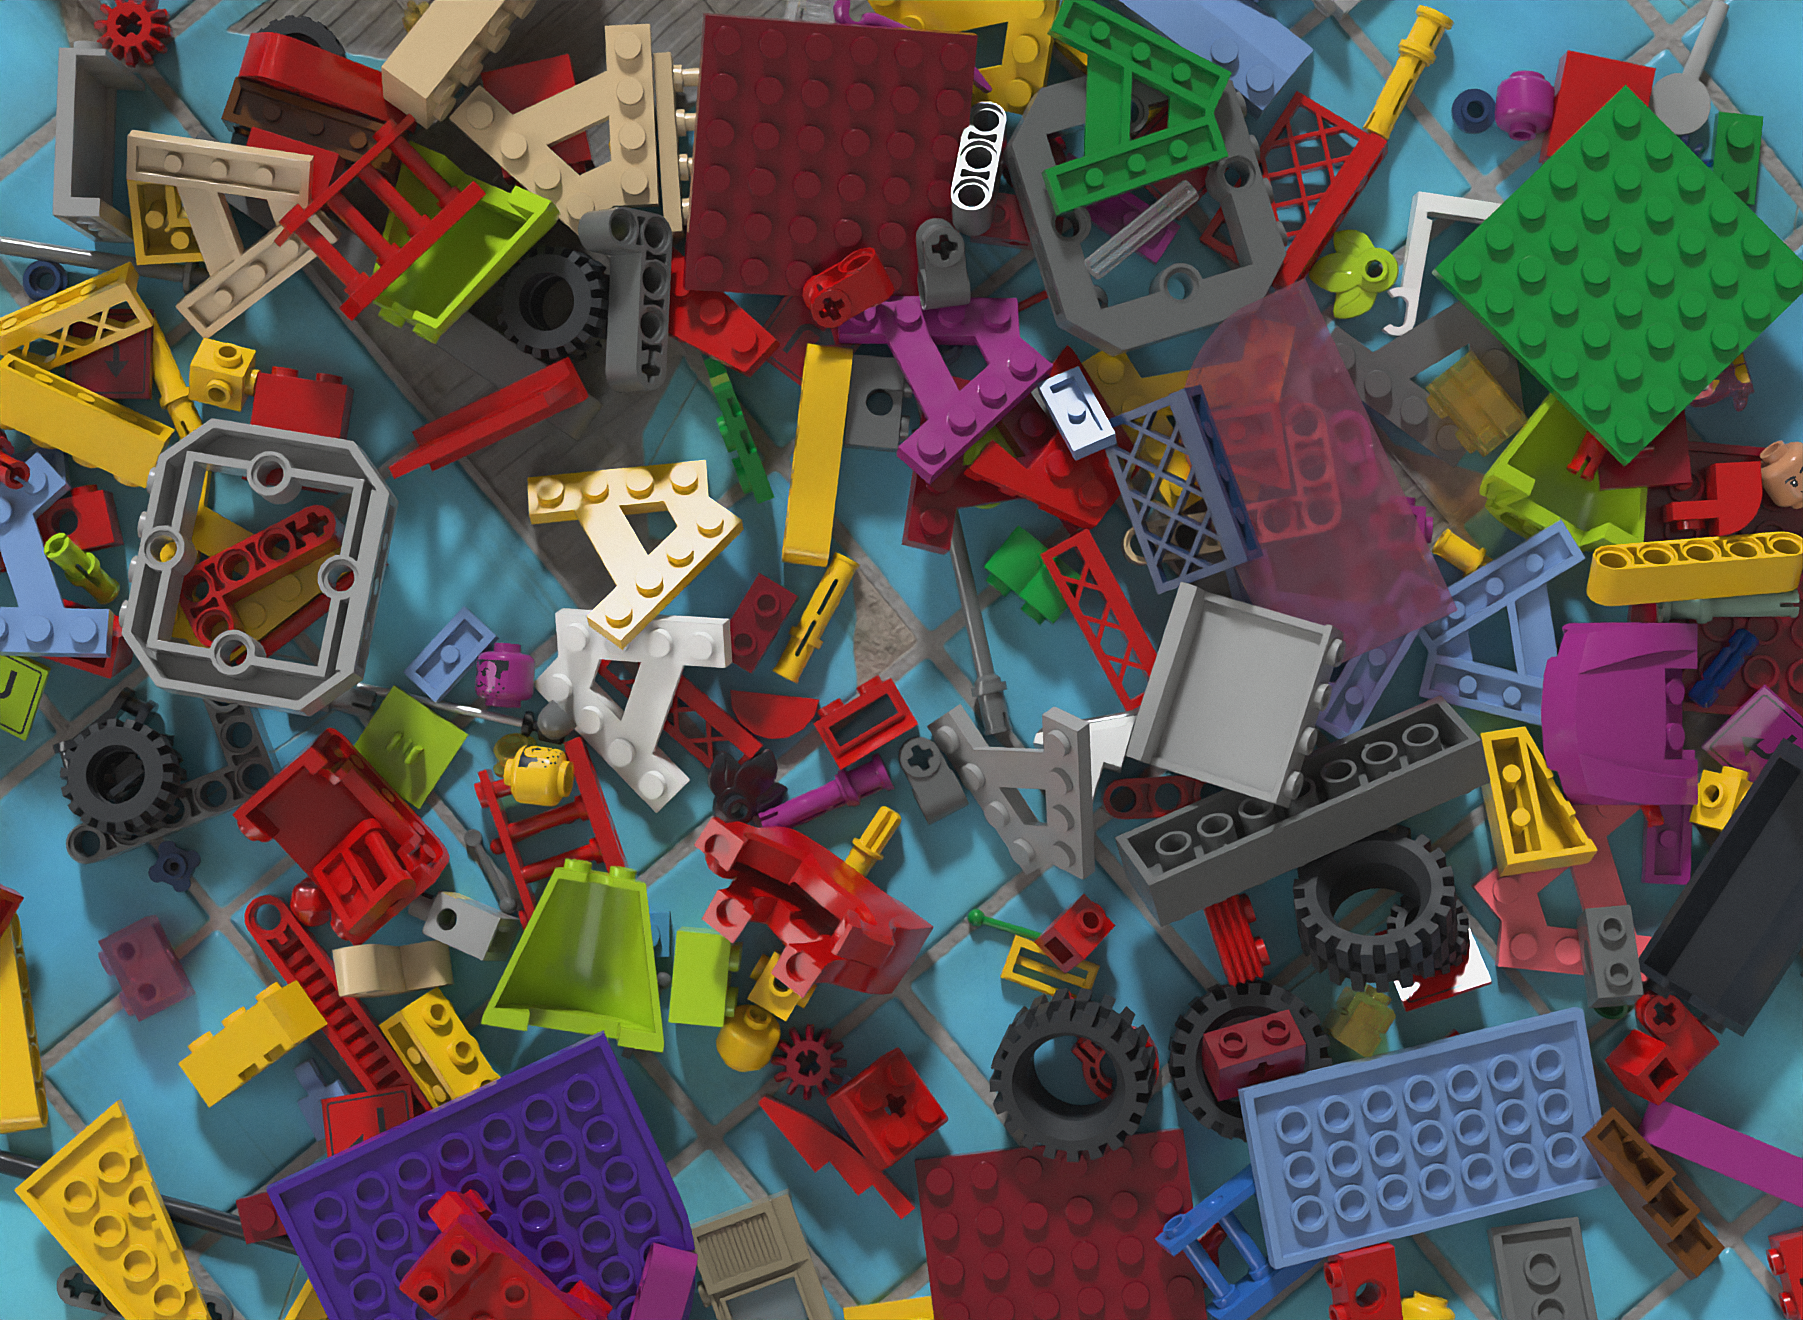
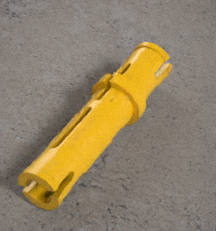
M154 312L152 377L161 395L159 404L163 410L168 411L181 440L203 425V422L193 400L188 399L189 387L184 382Z
M834 553L833 559L818 587L815 589L796 627L791 626L788 632L791 637L776 667L773 668V672L796 684L799 682V677L815 649L820 650L823 644L820 638L838 607L856 569L859 568L860 565L842 554ZM836 580L837 583L831 595L829 596L822 612L820 613V615H818V609L820 608L833 581ZM812 621H814L815 625L813 629L811 630L799 655L796 656L795 653L800 643L802 642Z

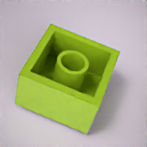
M682 926L677 930L668 1022L724 1027L726 1017L735 1016L739 987L731 986L732 971L739 972V969H741L743 942L731 943L715 929Z

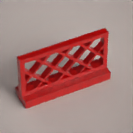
M1296 91L1259 147L1260 160L1258 161L1259 168L1262 165L1264 174L1262 177L1267 178L1269 182L1291 176H1297L1301 198L1275 203L1274 201L1271 204L1276 221H1279L1277 211L1302 205L1306 217V222L1300 230L1286 233L1287 240H1294L1287 249L1286 256L1271 284L1275 288L1276 293L1291 301L1388 153V142L1373 132L1371 135ZM1299 107L1316 116L1318 131L1293 136L1290 121ZM1322 120L1333 127L1324 129ZM1286 128L1288 138L1279 139ZM1345 133L1358 141L1350 155L1334 159L1330 158L1326 137ZM1321 138L1325 161L1299 166L1295 144ZM1290 146L1295 168L1268 173L1265 158L1272 149ZM1343 165L1337 175L1334 176L1333 167ZM1327 168L1331 182L1327 190L1323 193L1306 196L1301 174ZM1241 178L1234 185L1235 188H1240ZM1318 202L1310 214L1308 204ZM1220 206L1199 238V241L1239 266L1234 246H1226L1213 238L1221 225L1226 223Z
M568 356L418 427L412 433L419 446L388 468L394 479L426 464H429L433 472L586 400L589 395Z

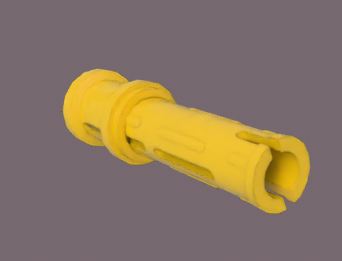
M1424 5L1417 7L1415 13L1418 17L1407 39H1401L1398 45L1400 56L1371 114L1362 127L1366 133L1371 135L1373 132L1386 141L1390 138V134L1395 127L1394 125L1402 113L1420 74H1422L1425 67H1429L1435 62L1437 56L1434 52L1445 30H1451L1454 24L1453 20L1448 16Z

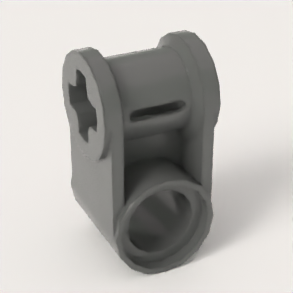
M932 218L926 220L916 232L915 240L918 259V292L923 310L969 304L971 297L970 282L966 269L963 237L949 222L943 219ZM944 235L948 241L942 242L941 250L936 251L932 245L939 243V236Z
M916 736L909 738L902 744L898 755L899 763L912 787L913 796L929 825L969 805L956 776L949 769L939 748L933 741L925 737ZM915 745H918L922 750L929 749L931 755L926 758L928 766L924 769H921L917 764L910 766L908 763V759L913 756L911 748Z

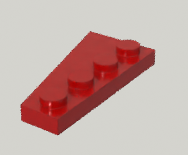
M672 246L668 336L698 349L702 354L750 378L778 349L780 343L724 292L685 290L683 288L685 257Z

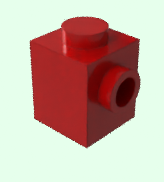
M1083 894L1066 907L1034 943L1066 974L1082 962L1116 925L1106 916L1101 906Z
M1635 1028L1605 1059L1607 1065L1626 1090L1658 1106L1689 1075L1668 1044Z

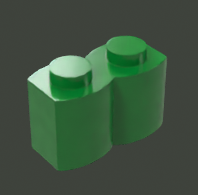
M1018 525L984 566V569L990 574L985 581L1004 597L1010 592L1019 597L1024 602L1020 610L1041 626L1045 620L1054 625L1068 606L1039 555L1048 549ZM1057 556L1053 558L1061 575L1079 580L1080 575ZM1066 582L1074 596L1077 584Z

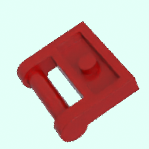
M373 818L359 823L312 870L347 932L357 937H360L398 899L410 896L417 886L411 873L401 868L384 840L385 831L377 819ZM366 848L370 850L386 877V880L380 886H378L360 856Z

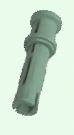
M1795 589L1781 593L1656 603V614L1659 623H1669L1671 619H1696L1698 624H1706L1713 617L1796 618L1799 613V607H1794L1792 603H1799L1798 590Z

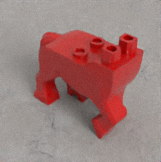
M712 817L694 844L705 854L708 868L714 874L724 879H732L728 888L717 890L702 920L731 943H734L739 938L749 922L767 924L776 937L786 946L771 974L802 998L817 983L834 984L867 994H892L915 961L926 939L933 930L934 926L905 904L889 896L828 849L794 829L780 826L757 828L739 821L725 823L719 817Z
M473 1189L464 1194L457 1191H447L428 1211V1214L442 1233L436 1237L410 1268L399 1286L403 1293L437 1320H608L607 1317L613 1309L611 1304L581 1279L568 1293L560 1291L538 1267L486 1222L493 1213L479 1193Z

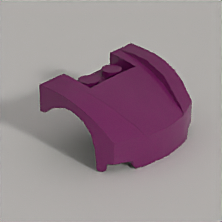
M1600 622L1568 623L1562 627L1564 636L1558 656L1549 658L1545 667L1541 723L1546 764L1549 769L1558 771L1564 791L1563 797L1566 802L1569 801L1570 804L1698 805V759H1682V746L1685 739L1682 727V701L1685 694L1682 682V669H1697V624Z

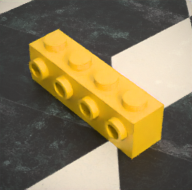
M9 353L0 360L1 429H15L30 436V440L42 448H57L72 455V459L84 467H99L114 474L113 477L118 482L126 486L147 487L149 472L152 467H156L158 456L167 450L175 429Z
M438 986L378 1025L433 1109L501 1078L494 1072L480 1051L478 1042L468 1033L456 1015L453 1004L443 995Z

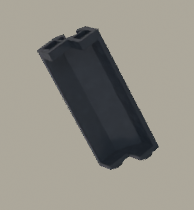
M1785 738L1781 740L1638 958L1640 972L1648 977L1644 983L1646 987L1665 999L1672 992L1703 1012L1699 1020L1721 1035L1728 1028L1744 1037L1803 947V749Z

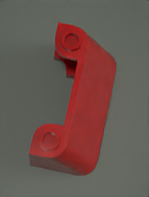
M331 727L326 728L233 813L240 831L249 840H259L260 842L267 843L274 839L322 891L323 889L312 870L359 823L371 818L378 820L385 831L384 840L401 868L411 873L417 886L410 896L398 899L360 937L347 932L332 906L330 911L332 929L341 939L350 941L354 946L362 945L435 883L450 859L445 845L352 743L342 733ZM366 848L360 856L378 886H380L386 880V877L370 850Z

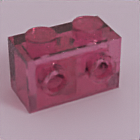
M156 914L146 916L98 941L102 948V951L98 952V956L103 968L109 976L115 974L123 990L119 992L120 1001L128 1015H136L139 1022L149 1019L196 994Z

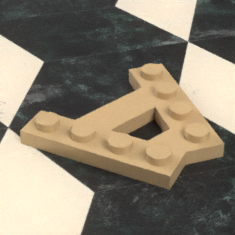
M650 24L605 26L607 71L514 115L483 87L478 85L449 117L452 123L527 191L551 200L560 211L559 220L577 236L579 220L589 211L616 207H659ZM609 120L610 162L579 175L550 149V147Z
M132 130L127 136L126 179L177 187L210 277L180 299L175 306L203 338H210L317 256L296 234L281 247L274 242L275 238L284 229L278 222L298 203L305 209L313 202L314 156ZM224 193L267 199L276 227L245 250ZM322 210L309 221L331 244H334L342 234Z

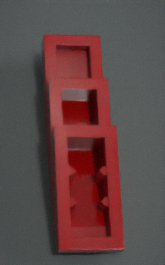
M768 1093L759 1098L758 1104L815 1173L830 1161L858 1196L873 1185L901 1220L915 1209V1202L885 1170L876 1173L859 1148L851 1141L846 1140L840 1133L811 1114Z

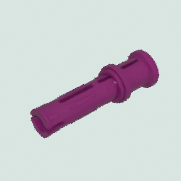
M876 753L872 755V761L850 771L845 769L837 771L838 774L834 775V780L758 815L763 827L780 826L792 829L846 804L848 807H856L860 805L861 799L883 789L891 791L895 787L880 754Z

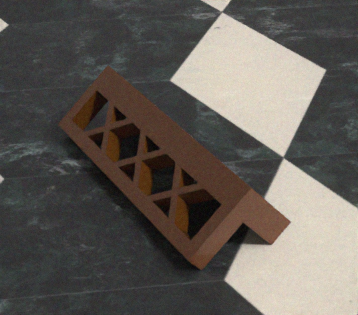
M235 77L221 118L228 131L248 138L253 126L338 153L345 160L344 169L347 170L377 143L372 136L384 125L239 77ZM405 132L402 136L408 141L410 136L408 132ZM388 148L372 165L389 183L397 184L401 160Z

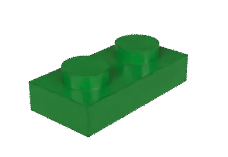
M1718 112L1715 114L1710 169L1748 207H1752L1755 205L1763 116Z

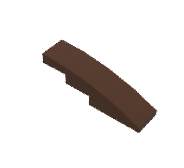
M1614 1107L1609 1108L1581 1137L1626 1206L1658 1246L1689 1280L1697 1278L1725 1247L1696 1217L1701 1210L1672 1180L1677 1173Z

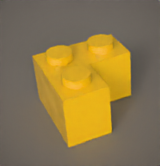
M127 179L137 265L204 261L177 187Z

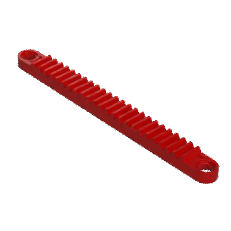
M266 894L253 899L247 906L244 914L245 925L287 984L295 980L299 982L328 1023L321 1030L366 1091L410 1084L412 1086L415 1117L432 1110L433 1107L378 1026L380 1025L379 1021L371 1015L367 1005L360 998L339 997L334 961L328 957L324 947L317 942L316 936L297 920L290 909V904L283 897L275 894ZM264 904L274 905L281 914L280 923L273 930L262 928L257 921V912Z

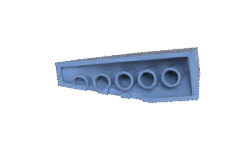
M1106 0L1132 22L1232 72L1229 79L1233 81L1235 91H1239L1242 94L1246 103L1247 113L1256 120L1262 116L1314 50L1252 0Z

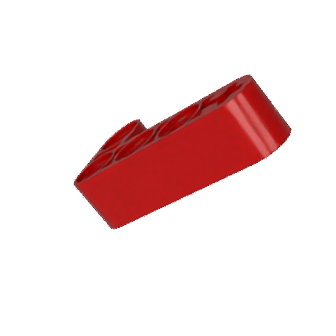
M274 32L250 33L238 73L239 78L276 90H287L335 109L381 124H385L391 118L398 124L407 116L384 99L381 71L286 35ZM415 121L406 132L415 134L418 123Z
M323 505L308 506L196 564L188 574L184 575L179 603L199 642L211 648L213 643L212 629L221 621L228 622V630H239L246 633L234 603L337 550L342 545L345 525L342 520ZM324 521L326 523L323 527L325 534L319 537L316 535L319 531L317 524ZM300 532L304 535L301 539L306 543V546L296 536V533ZM289 540L290 549L287 555L282 559L274 560L272 556L274 546L279 541ZM248 561L250 567L247 576L242 580L234 581L232 577L234 567L239 562ZM202 582H208L209 593L201 601L194 602L192 594L195 586ZM242 645L236 647L231 653L237 651Z

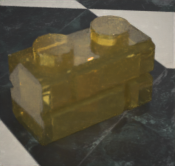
M1469 350L1425 387L1431 394L1426 398L1429 406L1441 419L1449 416L1459 428L1455 432V436L1470 454L1478 450L1485 457L1528 421L1527 416L1472 350Z
M1366 984L1364 992L1352 990V986H1345L1335 1002L1338 1008L1331 1009L1321 1025L1324 1029L1323 1031L1363 1057H1371L1382 1040L1379 1036L1380 1033L1386 1034L1396 1018L1394 1010L1388 1007L1392 998L1384 993H1377V989Z

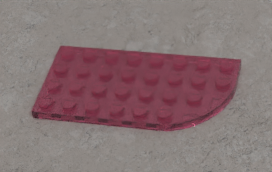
M1305 278L1248 304L1230 315L1204 343L1194 360L1184 388L1201 385L1264 555L1235 566L1252 604L1326 626V624L1332 625L1344 632L1343 641L1346 642V649L1341 663L1458 611ZM1185 454L1186 461L1191 469L1192 465L1189 456Z

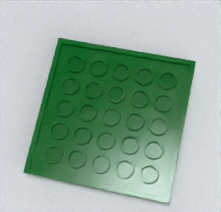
M1626 85L1432 271V274L1623 466H1626L1803 293V261Z

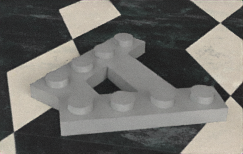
M961 704L927 726L934 736L936 745L946 754L958 772L962 784L970 790L984 811L986 820L996 829L1008 847L1012 859L1020 865L1026 875L1047 863H1051L1082 880L1095 872L1090 724L1055 706L1042 714L1044 749L989 747ZM1017 788L1046 790L1047 823L1039 822Z

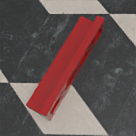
M1082 528L1068 536V539L1039 555L1124 710L1132 711L1141 706L1145 691L1132 699L1129 698L1122 685L1126 667L1131 666L1141 669L1148 682L1157 653L1088 528ZM1073 547L1083 564L1079 580L1061 575L1053 558ZM1087 573L1093 584L1085 582ZM1066 582L1077 584L1074 596ZM1083 586L1097 590L1105 606L1101 619L1082 613L1078 604ZM1109 613L1115 623L1107 621ZM1087 621L1099 624L1096 636ZM1105 626L1118 629L1124 638L1126 648L1122 659L1104 653L1100 643ZM1131 653L1137 663L1128 661ZM1109 660L1121 664L1118 675L1115 673Z
M602 659L598 673L629 699L632 689L627 685L634 684L635 679L620 680L607 668L613 660ZM683 674L681 675L672 701L673 708L669 710V713H673L674 726L666 719L663 730L708 769H710L714 761L713 742L730 741L742 751L744 755L738 761L740 765L755 756L764 744ZM678 697L690 707L679 708ZM695 711L705 719L707 737L689 739L680 732L679 712ZM712 726L723 736L712 737ZM707 742L708 755L694 743Z

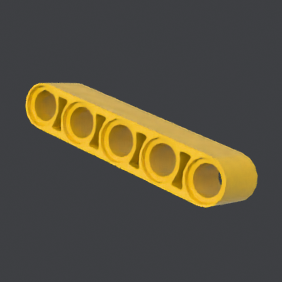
M807 344L782 547V562L819 567H827L852 369L853 349Z
M1768 532L1601 546L1593 553L1586 593L1597 604L1622 606L1793 591L1798 588L1803 570V538L1790 532Z
M17 912L0 939V1134L45 1128L48 1124L47 1098L22 931Z

